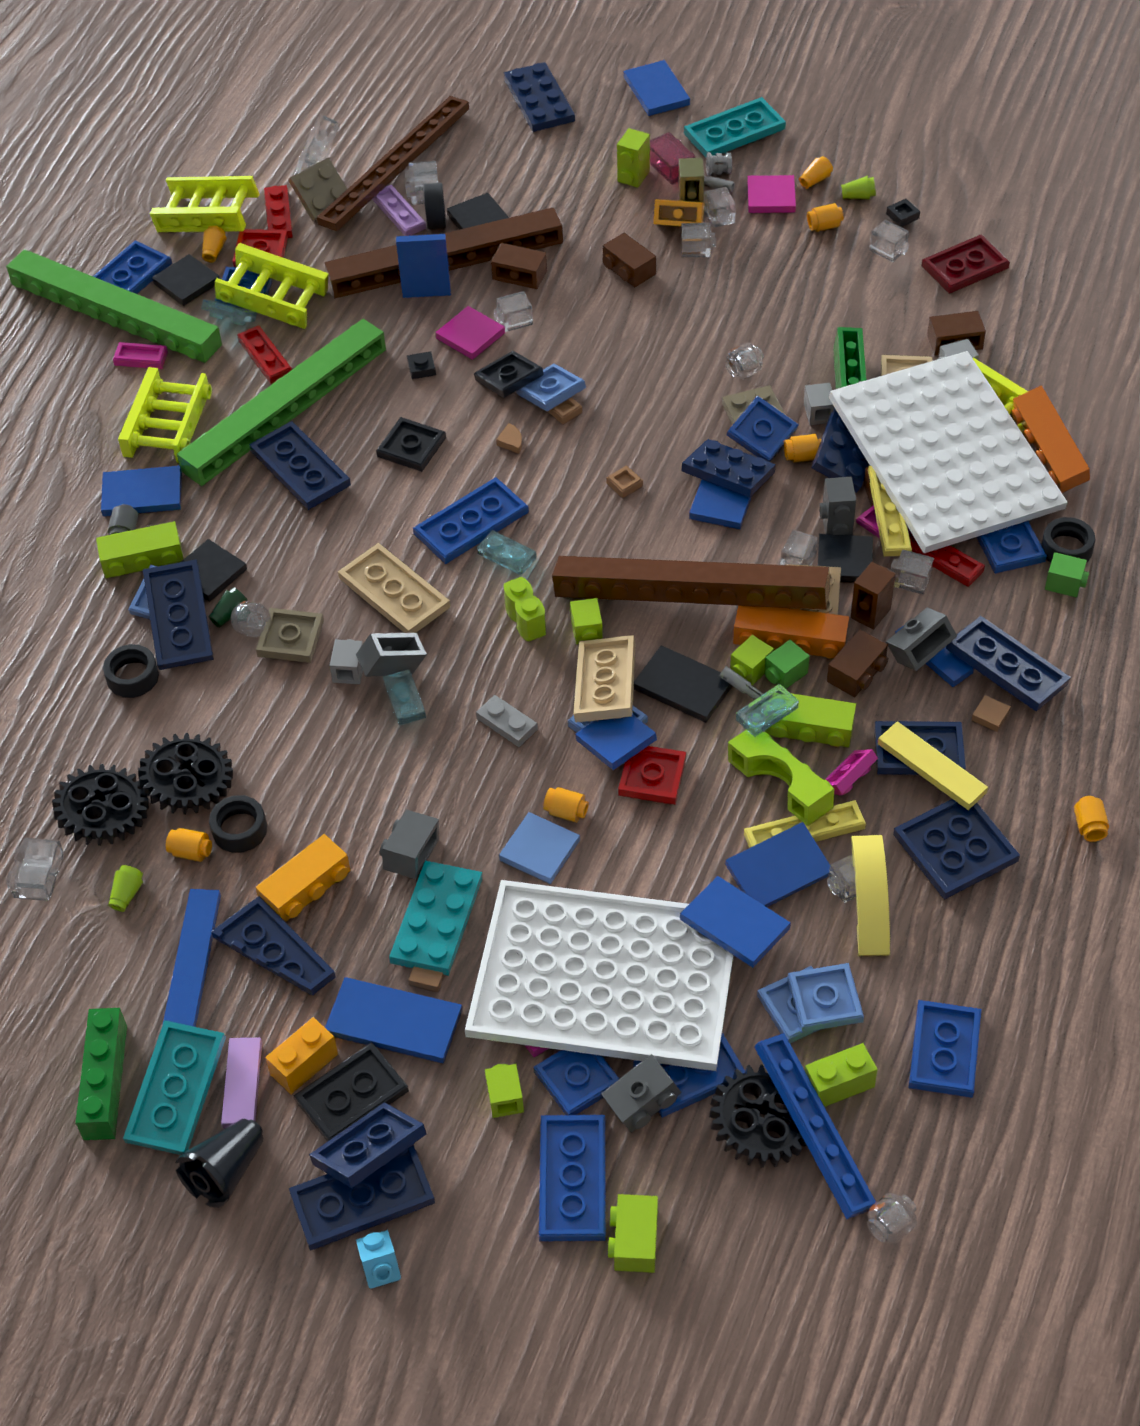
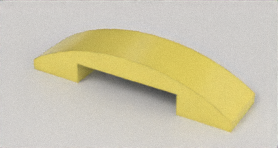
M882 835L852 836V858L855 869L858 919V956H889V899Z

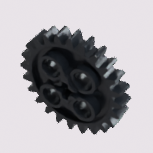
M185 733L183 739H179L176 734H173V741L163 737L162 745L153 743V751L145 750V758L140 759L138 778L139 786L143 788L144 796H150L151 804L160 801L161 810L171 806V813L173 814L178 808H182L184 815L187 814L188 808H192L196 814L199 812V806L209 810L210 801L218 804L220 796L226 797L227 788L232 786V760L228 759L227 750L220 751V743L211 746L210 737L205 741H200V734H197L194 739H190L188 733Z
M104 764L99 766V770H94L89 765L88 772L84 773L81 769H77V777L68 774V783L60 781V790L54 791L55 799L52 800L54 820H57L58 828H64L66 836L74 833V841L76 842L85 837L86 845H89L92 839L97 840L98 846H101L103 839H107L110 844H113L114 837L116 836L124 841L125 832L134 835L135 826L142 827V819L147 818V809H149L148 796H144L143 788H140L139 781H136V774L127 776L126 768L116 772L115 765H112L109 770H105Z
M760 1064L758 1072H754L752 1067L747 1065L745 1075L738 1069H735L733 1079L726 1075L722 1083L723 1085H718L716 1088V1095L712 1097L710 1103L713 1107L709 1112V1117L715 1119L712 1121L711 1130H720L716 1136V1141H727L724 1151L727 1152L734 1148L737 1150L735 1159L738 1160L742 1155L747 1156V1165L749 1166L754 1158L758 1159L761 1168H764L768 1159H770L774 1167H777L780 1157L788 1163L792 1157L791 1153L799 1156L802 1150L801 1146L806 1147L807 1145L788 1109L783 1110L775 1105V1103L784 1104L771 1077L765 1072L763 1064ZM750 1093L756 1097V1100H749L744 1094ZM736 1122H744L749 1126V1128H741L736 1124ZM774 1131L781 1138H773L767 1132Z

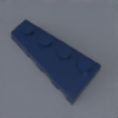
M260 896L211 931L214 939L311 996L336 978L335 971Z

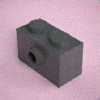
M852 477L826 478L824 482L823 503L819 504L820 519L823 520L825 534L853 535L856 496Z
M927 607L915 618L907 621L904 627L888 639L886 643L897 663L917 671L953 641L957 634L945 614Z
M417 633L370 634L356 653L366 677L412 675L427 655Z
M406 809L401 819H397L394 822L390 837L384 839L381 844L379 854L382 856L383 869L416 879L424 862L427 861L439 841V819Z
M651 1054L601 1093V1095L621 1122L632 1133L635 1129H641L650 1122L651 1117L659 1110L670 1107L682 1092Z

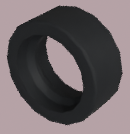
M442 183L423 184L427 229L446 228Z
M1062 517L1053 520L1047 525L1041 546L1049 562H1052L1054 552L1085 559L1088 562L1095 546V533L1091 526L1082 520L1073 517ZM1060 536H1070L1078 539L1084 546L1075 550L1065 549L1055 544L1053 539Z
M135 644L120 646L110 652L104 660L103 672L108 688L118 696L125 698L142 696L152 690L158 681L159 672L154 654L144 646ZM142 663L147 666L146 670L136 678L120 679L115 677L116 672L126 664Z
M245 795L225 798L216 804L210 813L209 825L214 841L223 850L231 853H243L254 849L266 836L267 821L261 804L254 798ZM237 814H248L255 818L253 827L240 834H229L221 829L225 820Z

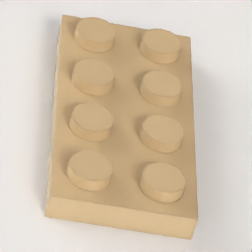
M379 543L338 571L339 579L404 633L418 632L450 608V600Z
M634 635L579 641L573 713L575 722H591L632 716L636 646Z

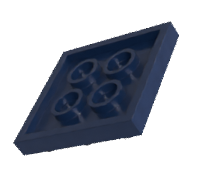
M951 799L895 827L893 832L894 837L944 900L1019 862L1020 854L978 803L967 810L954 799Z

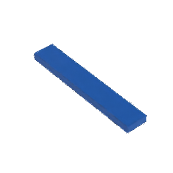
M190 889L164 1020L196 1027L213 941L211 931L215 929L221 899L220 890Z
M785 1033L759 1041L754 1048L845 1218L850 1219L867 1212L876 1201Z

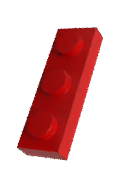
M287 185L265 187L268 230H287L288 238H293Z

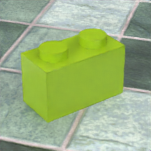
M628 128L617 143V182L639 188L650 172V134Z
M864 1043L805 1065V1072L824 1107L875 1087L878 1069Z
M618 1194L617 1206H611L610 1227H616L615 1238L609 1237L608 1258H614L615 1271L655 1273L658 1196Z

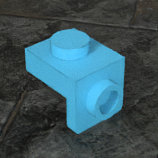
M388 1230L373 1232L363 1238L356 1239L369 1288L372 1289L401 1279Z

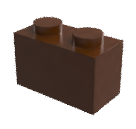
M625 232L602 245V261L605 267L611 269L623 281L628 282L634 288L656 275V255Z
M501 243L491 260L492 280L538 289L547 272L546 252Z
M979 311L929 317L927 336L934 356L939 355L940 346L965 339L970 341L975 350L983 349L986 330Z
M871 562L854 582L850 618L874 630L891 610L896 573Z
M859 629L828 664L827 682L856 697L862 689L866 690L870 686L873 676L877 672H882L889 660L886 657L888 644Z

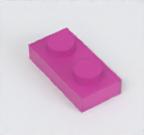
M873 749L854 750L825 779L834 788V795L841 796L848 793L853 788L852 784L871 770L870 766L878 757Z

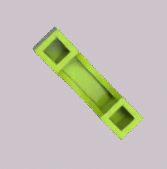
M752 725L728 742V762L747 777L761 774L772 775L782 779L789 785L787 810L807 826L834 808V788L827 780H823L816 775L807 764L801 763L792 756L787 748H782L772 740L768 733L762 732L755 725Z

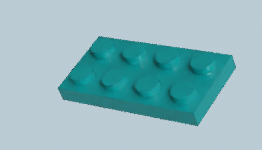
M761 97L684 126V135L706 158L708 152L715 156L716 153L722 154L785 130L786 121Z
M425 861L389 956L390 964L409 968L414 966L442 972L443 975L449 976L483 880L482 872Z
M164 1020L123 1137L126 1143L178 1155L189 1150L226 1040L224 1033Z

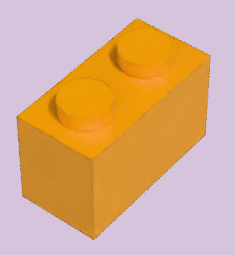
M656 199L653 224L702 227L704 202Z
M312 1017L265 1058L270 1075L292 1095L338 1055L334 1036Z

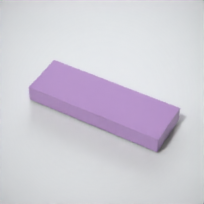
M392 185L386 186L372 199L404 236H411L426 229V222Z
M261 1037L229 1038L221 1121L223 1129L240 1119L256 1121L262 1051Z

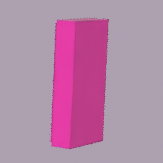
M119 342L113 357L114 366L162 369L168 349L167 346Z

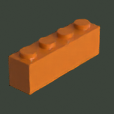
M1041 385L1014 398V409L1011 410L1012 416L1017 424L1021 423L1025 429L1023 431L1024 437L1030 445L1033 444L1036 448V455L1042 464H1045L1049 475L1061 493L1089 481L1090 468L1043 386Z
M738 606L734 624L733 644L741 645L751 635H754L774 648L775 651L791 640L808 655L834 658L846 645L849 616L781 607Z

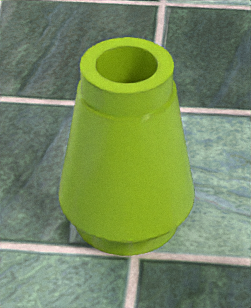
M868 176L841 185L843 199H870V197L876 196L874 177L868 178Z
M122 865L119 870L115 871L110 901L108 903L110 908L125 912L143 884V873L140 870L128 865Z

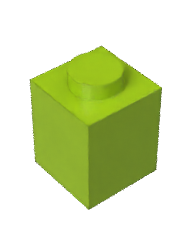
M597 598L571 601L570 613L575 643L579 644V641L603 639L602 619Z
M751 635L731 654L730 669L753 685L764 675L765 658L774 651V648Z
M497 1064L492 1068L485 1069L492 1117L524 1113L517 1065Z

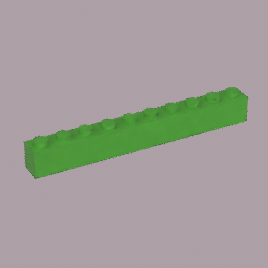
M22 250L6 266L11 284L15 287L25 289L54 303H59L74 311L84 313L93 319L101 320L113 327L128 331L133 335H138L152 343L167 346L170 350L187 355L192 359L206 363L222 346L218 326L28 250Z
M365 319L351 326L340 336L333 339L329 344L315 352L307 360L297 365L289 373L279 378L267 389L260 392L256 397L242 405L234 413L178 452L177 457L182 473L202 487L250 451L249 444L290 422L386 351L384 332Z

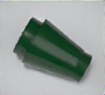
M232 588L230 591L226 590L208 617L214 625L220 628L223 624L246 610L245 606L248 603H240L248 600L236 588Z

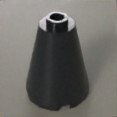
M240 1119L181 1154L175 1163L180 1165L176 1169V1173L183 1186L196 1199L200 1195L207 1198L209 1201L206 1205L215 1208L223 1206L231 1197L264 1141L261 1126L254 1120Z

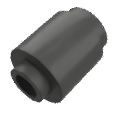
M126 504L114 507L108 526V534L135 530L139 516L138 512L132 506Z

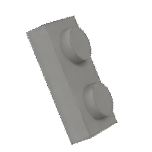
M496 695L476 711V717L479 721L518 747L538 730L537 722Z

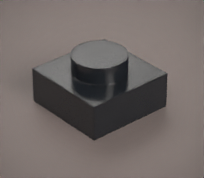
M905 198L888 206L886 215L899 227H902L920 219V210Z
M431 351L407 355V363L412 380L436 375Z

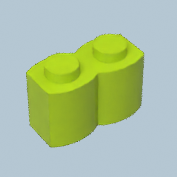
M523 577L504 583L505 609L508 616L516 622L520 636L528 642L545 636V609L542 602L533 596L531 584Z

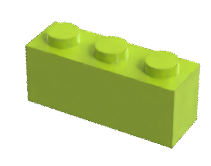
M175 521L96 538L99 559L105 579L143 571V569H148L150 565L158 567L180 563L184 559Z
M771 690L765 718V732L777 738L785 737L804 742L829 744L835 747H850L856 703Z

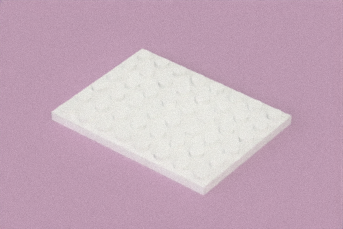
M968 351L830 391V401L869 465L874 469L877 478L885 487L888 496L902 515L923 553L1065 509L1067 506V500Z
M501 880L465 1027V1037L643 1061L652 1054L660 1064L716 1071L734 955L680 920V913L689 905L687 903Z

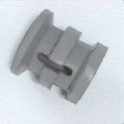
M708 152L706 156L707 175L711 176L712 172H716L717 175H721L722 172L731 174V153H726V155L716 153L715 156H712Z

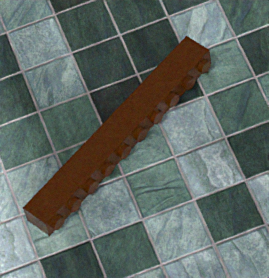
M554 207L444 233L446 235L449 271L491 261L501 243L532 250L563 243L562 223ZM396 245L324 262L325 271L328 273V284L334 299L401 283Z
M559 556L552 574L555 597L597 598L826 610L830 592L829 567Z

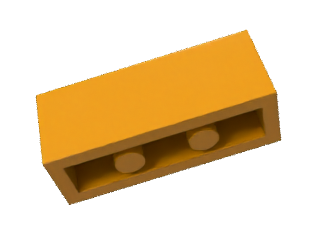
M323 834L255 887L257 895L286 922L290 918L298 916L305 906L313 900L322 897L328 888L336 882L342 881L347 876L348 872L351 871L348 855L328 836Z

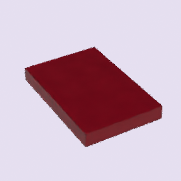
M982 234L924 258L921 266L949 294L1004 271L1010 265V261Z

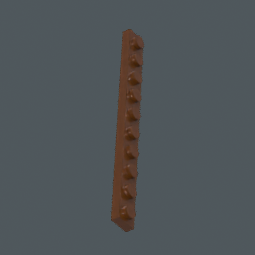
M449 96L317 216L318 225L338 231L469 110V101Z

